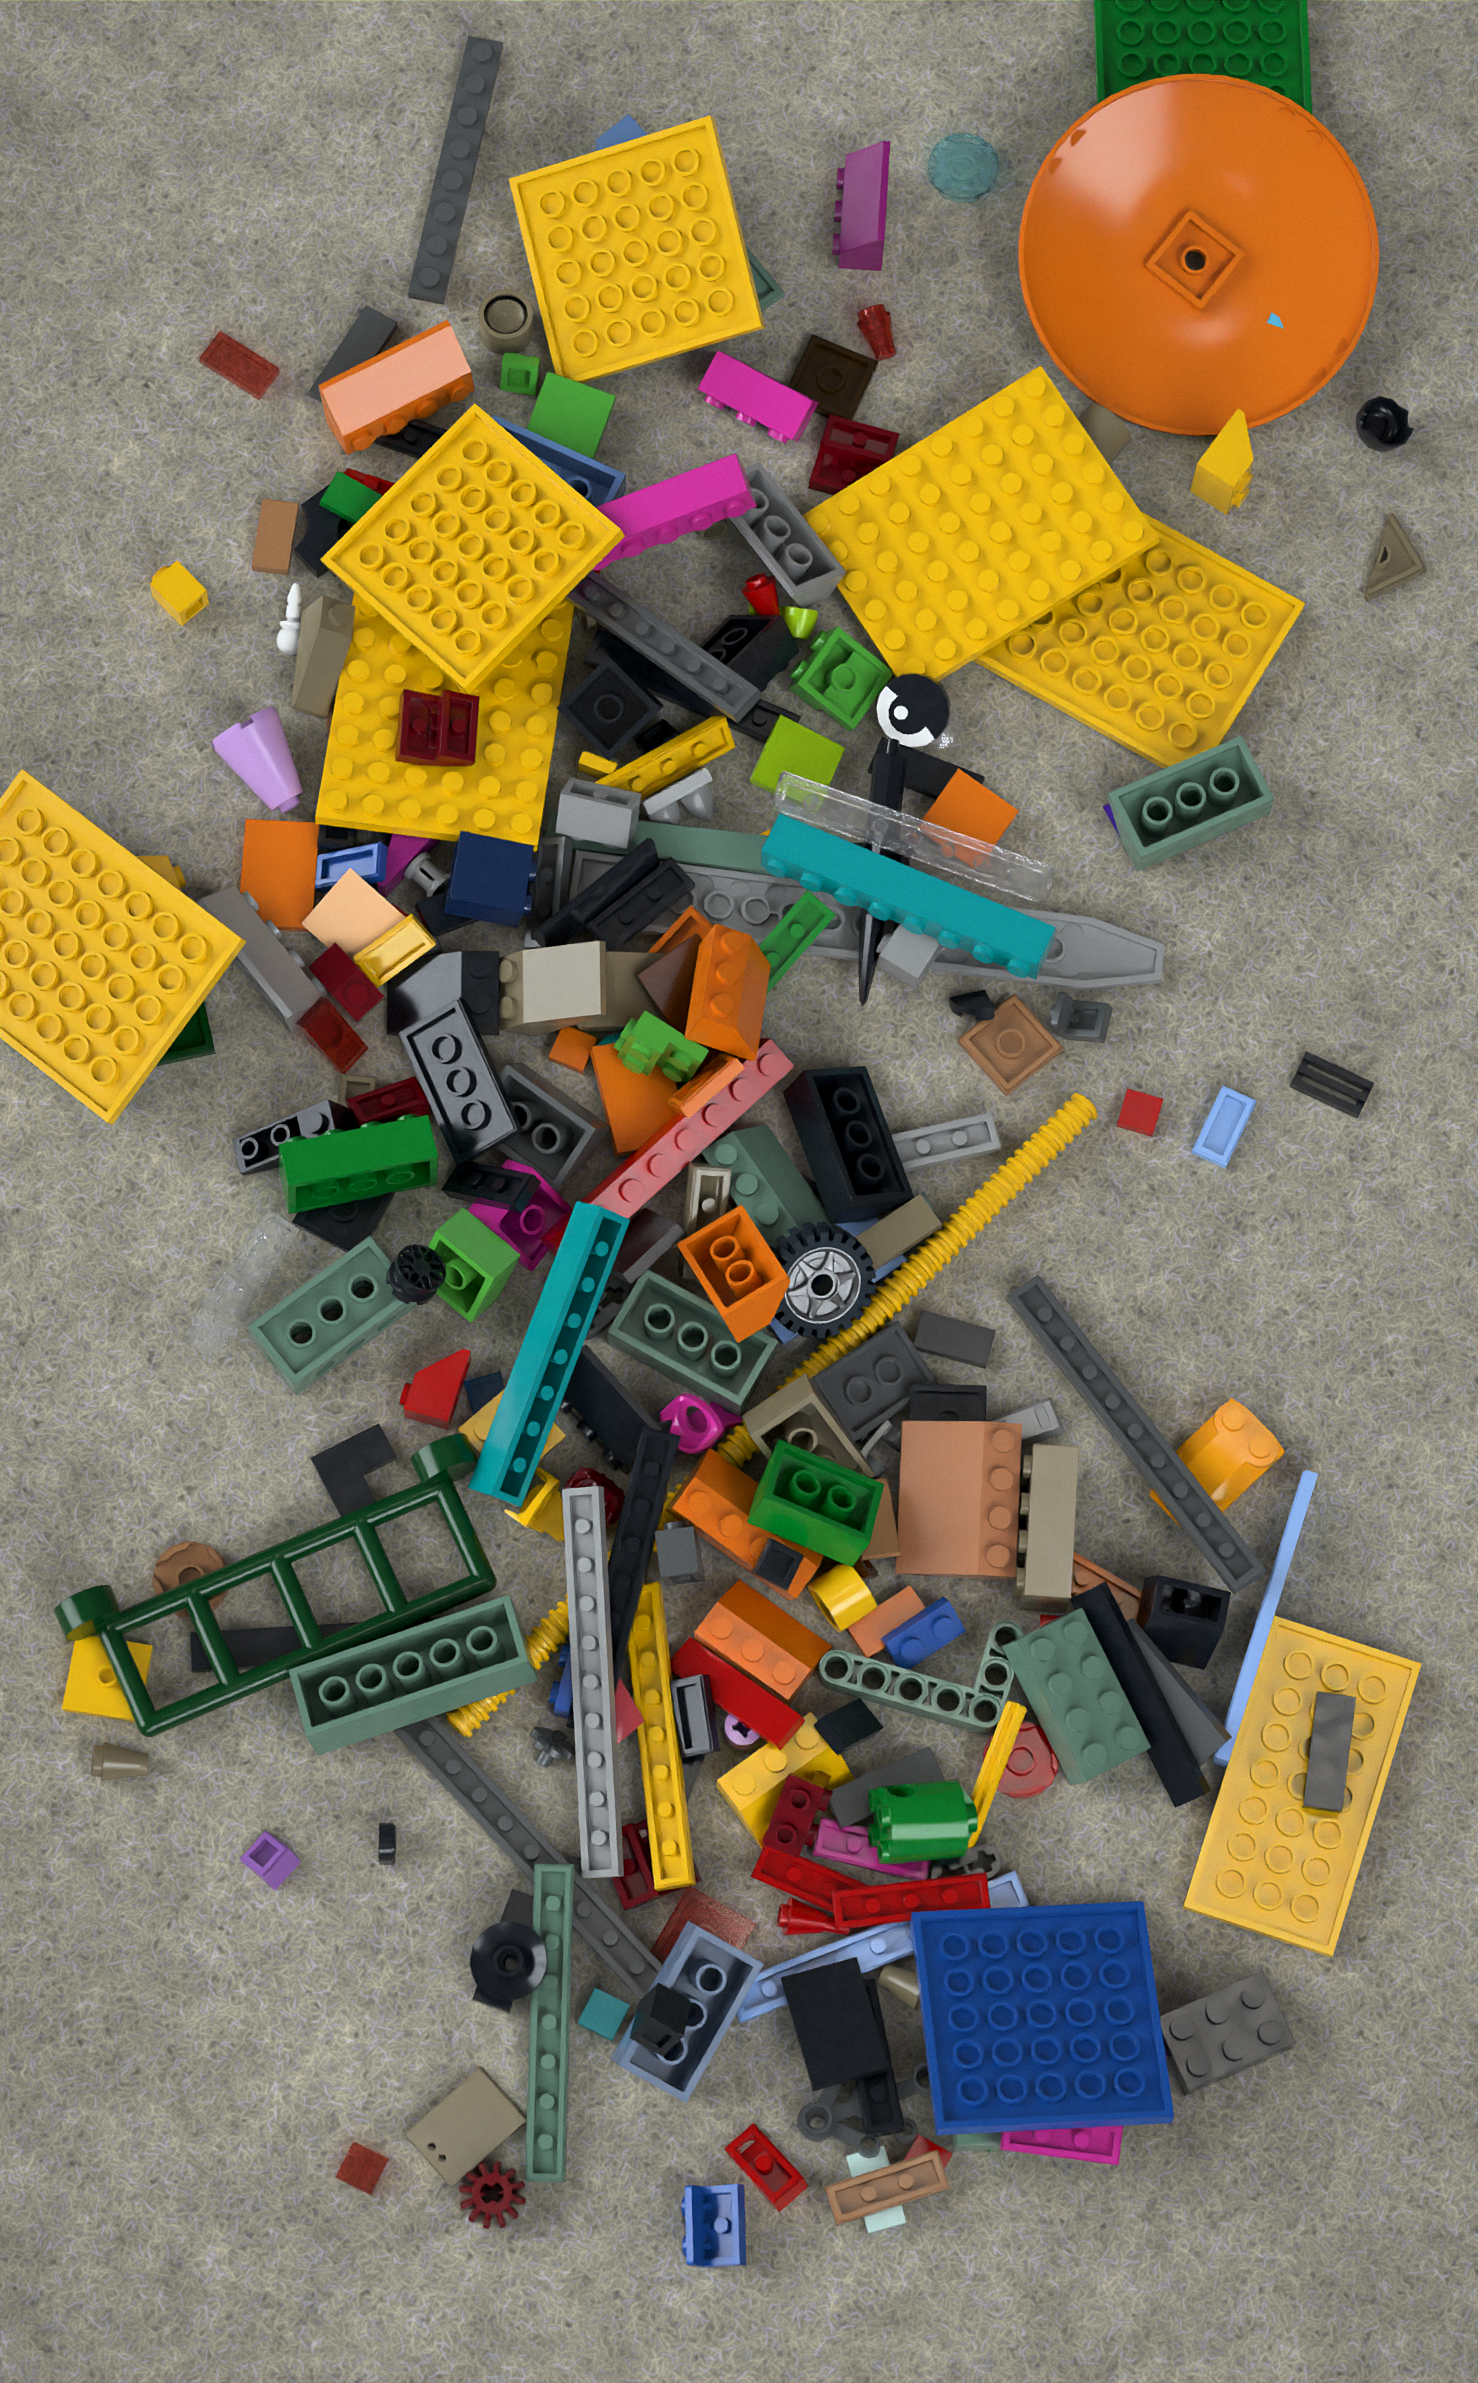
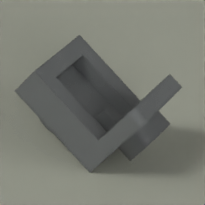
M1059 992L1056 1004H1053L1050 1010L1051 1027L1066 1040L1105 1043L1113 1008L1104 1002L1073 1000L1067 993Z

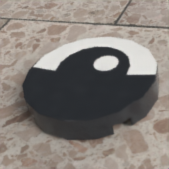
M919 673L902 674L890 681L880 693L877 704L879 724L888 737L899 740L902 745L909 747L927 745L940 737L948 726L951 707L950 698L943 685L932 676Z

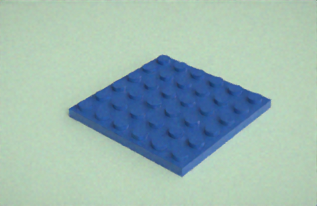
M1143 1901L911 1913L910 1923L936 2135L1164 2124L1173 2122L1174 2111Z

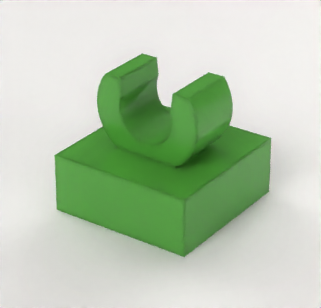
M505 352L502 359L499 390L535 396L538 387L540 358H537L535 355L530 357L519 355L517 352Z

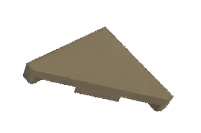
M1393 513L1388 515L1364 595L1366 602L1424 574L1426 571L1425 565Z

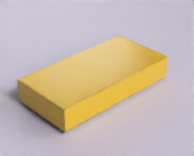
M410 914L353 957L354 963L379 988L436 945V941L413 914Z

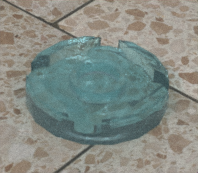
M954 133L942 138L932 148L927 164L928 179L931 185H934L942 197L957 203H970L981 199V196L987 192L989 193L994 188L999 174L998 156L992 145L982 137L970 133Z

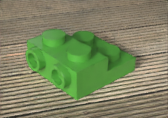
M840 627L828 630L827 633L821 630L809 645L813 652L808 660H799L790 671L789 677L793 681L788 686V689L814 710L822 709L846 730L851 731L855 729L893 672Z
M646 1010L638 1021L631 1017L613 1047L619 1051L617 1057L623 1060V1065L630 1071L637 1074L644 1073L649 1076L655 1065L662 1068L663 1074L669 1079L684 1083L692 1079L709 1052L708 1049L700 1044L685 1039L684 1034Z

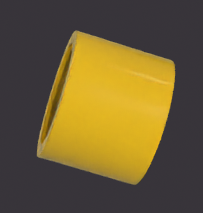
M839 1563L807 1585L817 1607L838 1633L843 1632L877 1608L871 1592L853 1567L843 1563Z

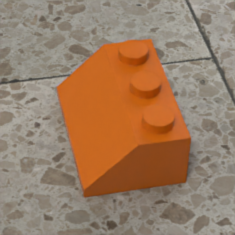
M716 923L700 943L684 1038L754 1062L758 1054L771 964L751 935Z
M742 1204L677 1243L685 1260L737 1343L771 1323L791 1280Z
M740 1579L716 1602L694 1632L695 1641L788 1707L818 1668L822 1657L833 1647Z

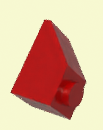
M461 1349L416 1372L412 1384L405 1383L399 1404L404 1405V1415L406 1418L449 1430L472 1360L470 1350Z

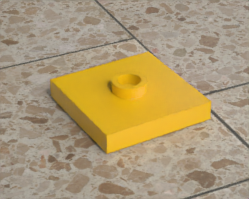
M90 1636L83 1640L75 1641L62 1710L135 1722L99 1637ZM126 1641L146 1686L153 1646Z

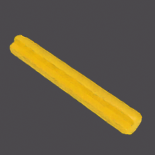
M1013 1701L1006 1702L970 1798L977 1810L978 1826L977 1831L973 1832L968 1840L967 1849L974 1847L977 1843L1027 1711L1026 1707Z

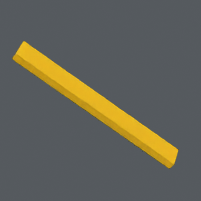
M657 1581L644 1584L628 1645L634 1703L645 1720L637 1727L654 1886L657 1891H664L696 1885L682 1759L670 1682L673 1680L662 1584Z

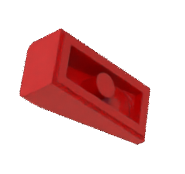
M754 2123L724 2148L726 2153L778 2212L782 2211L808 2187L804 2177ZM754 2141L741 2153V2148L746 2142Z

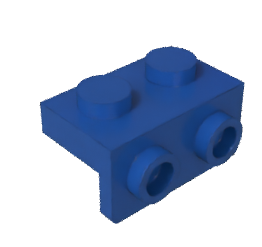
M685 2185V2195L681 2201V2210L685 2218L686 2235L682 2241V2251L687 2265L698 2268L746 2265L744 2185Z

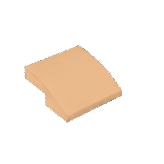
M349 868L301 924L328 948L336 943L354 962L353 957L406 917L354 870Z

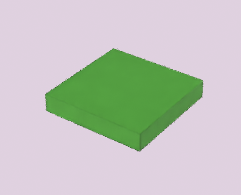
M547 372L527 430L594 460L617 397L560 375Z

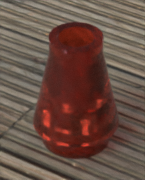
M884 304L873 305L857 313L859 321L856 324L873 351L875 359L882 361L895 356L897 353L894 347L891 312L886 311Z

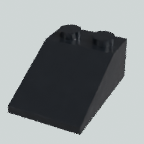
M457 951L419 957L387 981V1035H399L398 1033L460 997L465 999L480 1035L499 1036V951Z

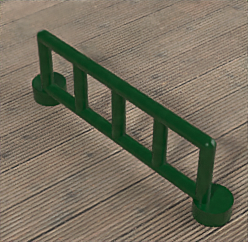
M458 1433L443 1437L424 1446L411 1457V1462L421 1482L123 1610L119 1606L110 1585H99L80 1591L63 1600L55 1607L54 1613L67 1641L83 1640L98 1634L139 1732L146 1737L156 1736L290 1678L289 1669L386 1637L491 1592L496 1587L497 1578L453 1483L473 1472L478 1459L466 1434ZM437 1501L470 1575L408 1602L375 1527ZM354 1537L386 1611L324 1638L291 1563ZM270 1572L303 1647L240 1674L208 1598ZM186 1608L218 1680V1684L155 1710L124 1638V1634Z

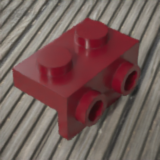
M817 1770L812 1781L794 1773L788 1775L764 1836V1845L796 1858L799 1857L805 1845L812 1847L820 1825L814 1823L818 1810L826 1812L834 1792L827 1788L831 1775Z

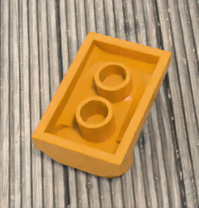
M1233 1398L1220 1406L1216 1413L1175 1451L1222 1513L1285 1454L1284 1449L1275 1436L1245 1406ZM1151 1488L1149 1496L1182 1528Z

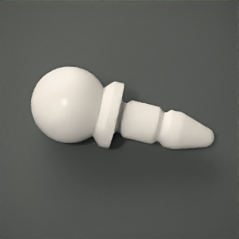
M297 583L292 585L289 592L286 609L287 620L280 621L282 629L276 638L279 650L287 655H296L298 649L302 594Z

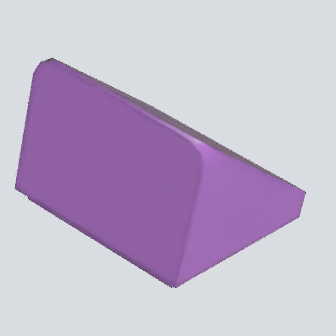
M265 1831L240 1858L248 1868L274 1890L300 1864V1860L268 1831Z

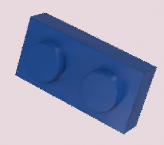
M943 1596L882 1637L881 1641L895 1666L909 1670L966 1630L950 1601Z
M563 1644L558 1666L564 1667L561 1682L554 1680L548 1703L555 1704V1716L568 1719L573 1702L570 1645Z

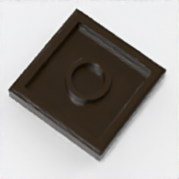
M812 334L788 386L819 402L814 413L827 418L831 414L853 421L876 372L879 361Z

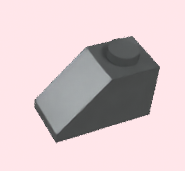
M685 1521L663 1524L664 1530L655 1531L661 1579L667 1586L705 1581L696 1529L693 1526L687 1527Z

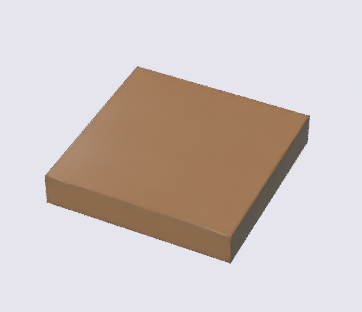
M1015 993L994 1009V1019L979 1021L958 1039V1044L1006 1097L1063 1051L1061 1044Z

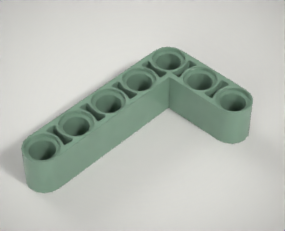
M1011 1620L999 1621L992 1627L974 1689L842 1650L829 1651L822 1657L819 1664L818 1677L820 1683L831 1691L861 1698L865 1701L979 1734H988L997 1728L1015 1673L1003 1648L997 1645L995 1637L1000 1633H1008L1014 1639H1017L1024 1634L1022 1628ZM837 1662L846 1668L847 1673L842 1678L833 1679L828 1676L825 1668L830 1663ZM991 1669H998L1004 1674L1006 1680L1001 1685H992L987 1682L985 1673ZM869 1673H876L883 1679L884 1684L879 1689L872 1690L863 1684L862 1679ZM913 1684L919 1688L921 1696L913 1701L906 1700L902 1697L899 1690L903 1685ZM942 1695H951L957 1700L958 1707L953 1711H944L938 1706L937 1699ZM982 1705L988 1706L994 1711L995 1718L990 1722H982L976 1718L974 1710Z

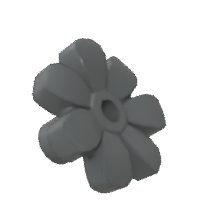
M535 1726L530 1733V1736L536 1740L534 1746L539 1750L535 1761L542 1767H549L553 1758L559 1760L560 1757H564L571 1761L576 1754L574 1746L570 1742L565 1741L567 1736L558 1730L553 1734L548 1728Z

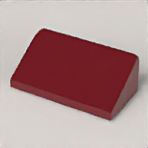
M415 1076L346 1099V1104L356 1129H359L361 1125L368 1122L377 1121L381 1122V1124L395 1122L398 1118L408 1114H416L419 1117L428 1115L430 1119V1104Z

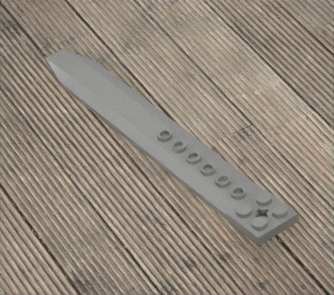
M576 850L569 902L624 858V856ZM678 864L695 883V888L640 933L663 936L687 908L693 905L713 925L717 923L749 934L759 946L807 889L801 886L799 881L786 877L779 878L771 875ZM810 891L836 915L802 954L858 961L861 907L843 905L835 900L834 896L823 891ZM1006 906L1056 927L1054 942L1036 980L1030 977L1020 978L1014 976L1007 971L1006 967L994 962L990 964L983 963L975 959L970 952L960 948L950 949L945 946L929 969V971L1083 991L1161 982L1165 944L1093 917ZM890 919L884 921L882 939L886 933L893 935L899 924Z

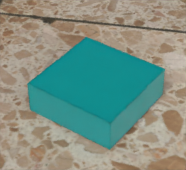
M594 1988L577 2025L613 2042L630 2005Z

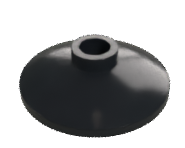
M511 1921L494 1924L482 1932L475 1941L470 1955V1969L478 1987L487 1995L503 2001L518 2000L531 1994L541 1984L548 1966L547 1950L541 1937L530 1927ZM510 1956H516L518 1959V1965L513 1970L506 1968V1960Z

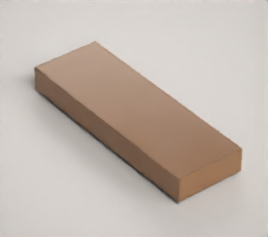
M938 2150L824 2187L836 2226L950 2188Z

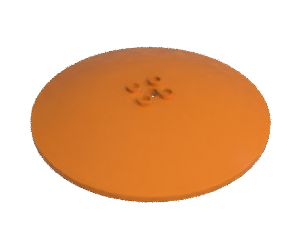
M1180 74L1145 81L1109 96L1088 110L1059 138L1044 159L1032 182L1024 205L1019 228L1018 269L1023 300L1030 322L1040 343L1057 368L1081 393L1094 403L1107 408L1117 417L1149 430L1193 437L1218 436L1237 409L1244 412L1248 430L1265 425L1288 414L1323 388L1342 367L1355 348L1373 306L1378 282L1379 242L1373 207L1356 166L1343 146L1311 113L1285 96L1250 81L1223 75ZM1191 251L1200 253L1204 258L1203 268L1200 270L1188 268L1185 264V255ZM1271 312L1280 318L1283 328L1267 323Z

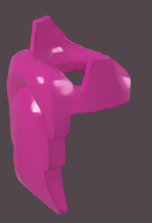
M682 1393L661 1411L659 1418L661 1422L671 1420L668 1433L682 1436L679 1448L687 1454L706 1452L708 1448H712L717 1440L722 1438L725 1431L735 1428L742 1423L740 1416L725 1412L723 1407L712 1401L708 1405L697 1396L689 1393ZM689 1406H695L700 1409L687 1416Z

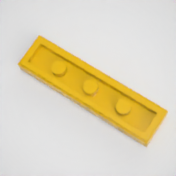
M713 716L595 783L641 793V800L735 748L725 716Z

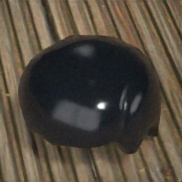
M1379 396L1368 400L1363 404L1356 416L1357 434L1369 449L1379 452L1397 449L1404 445L1413 433V427H1410L1408 424L1409 412L1390 398Z

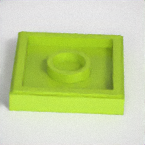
M779 715L749 782L814 815L821 805L845 751V747L783 715Z

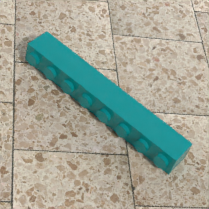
M779 813L761 850V866L765 867L767 872L776 877L784 878L787 876L799 881L800 885L807 890L813 892L823 891L834 896L835 900L843 905H856L864 908L877 919L884 921L888 919L902 924L907 931L913 934L922 935L924 933L936 938L941 945L947 948H960L970 952L975 959L983 963L990 964L994 962L1006 967L1008 972L1020 978L1030 977L1035 980L1037 979L1054 942L1056 927L781 813Z
M576 1201L468 1488L497 1500L522 1507L630 1219L601 1206Z

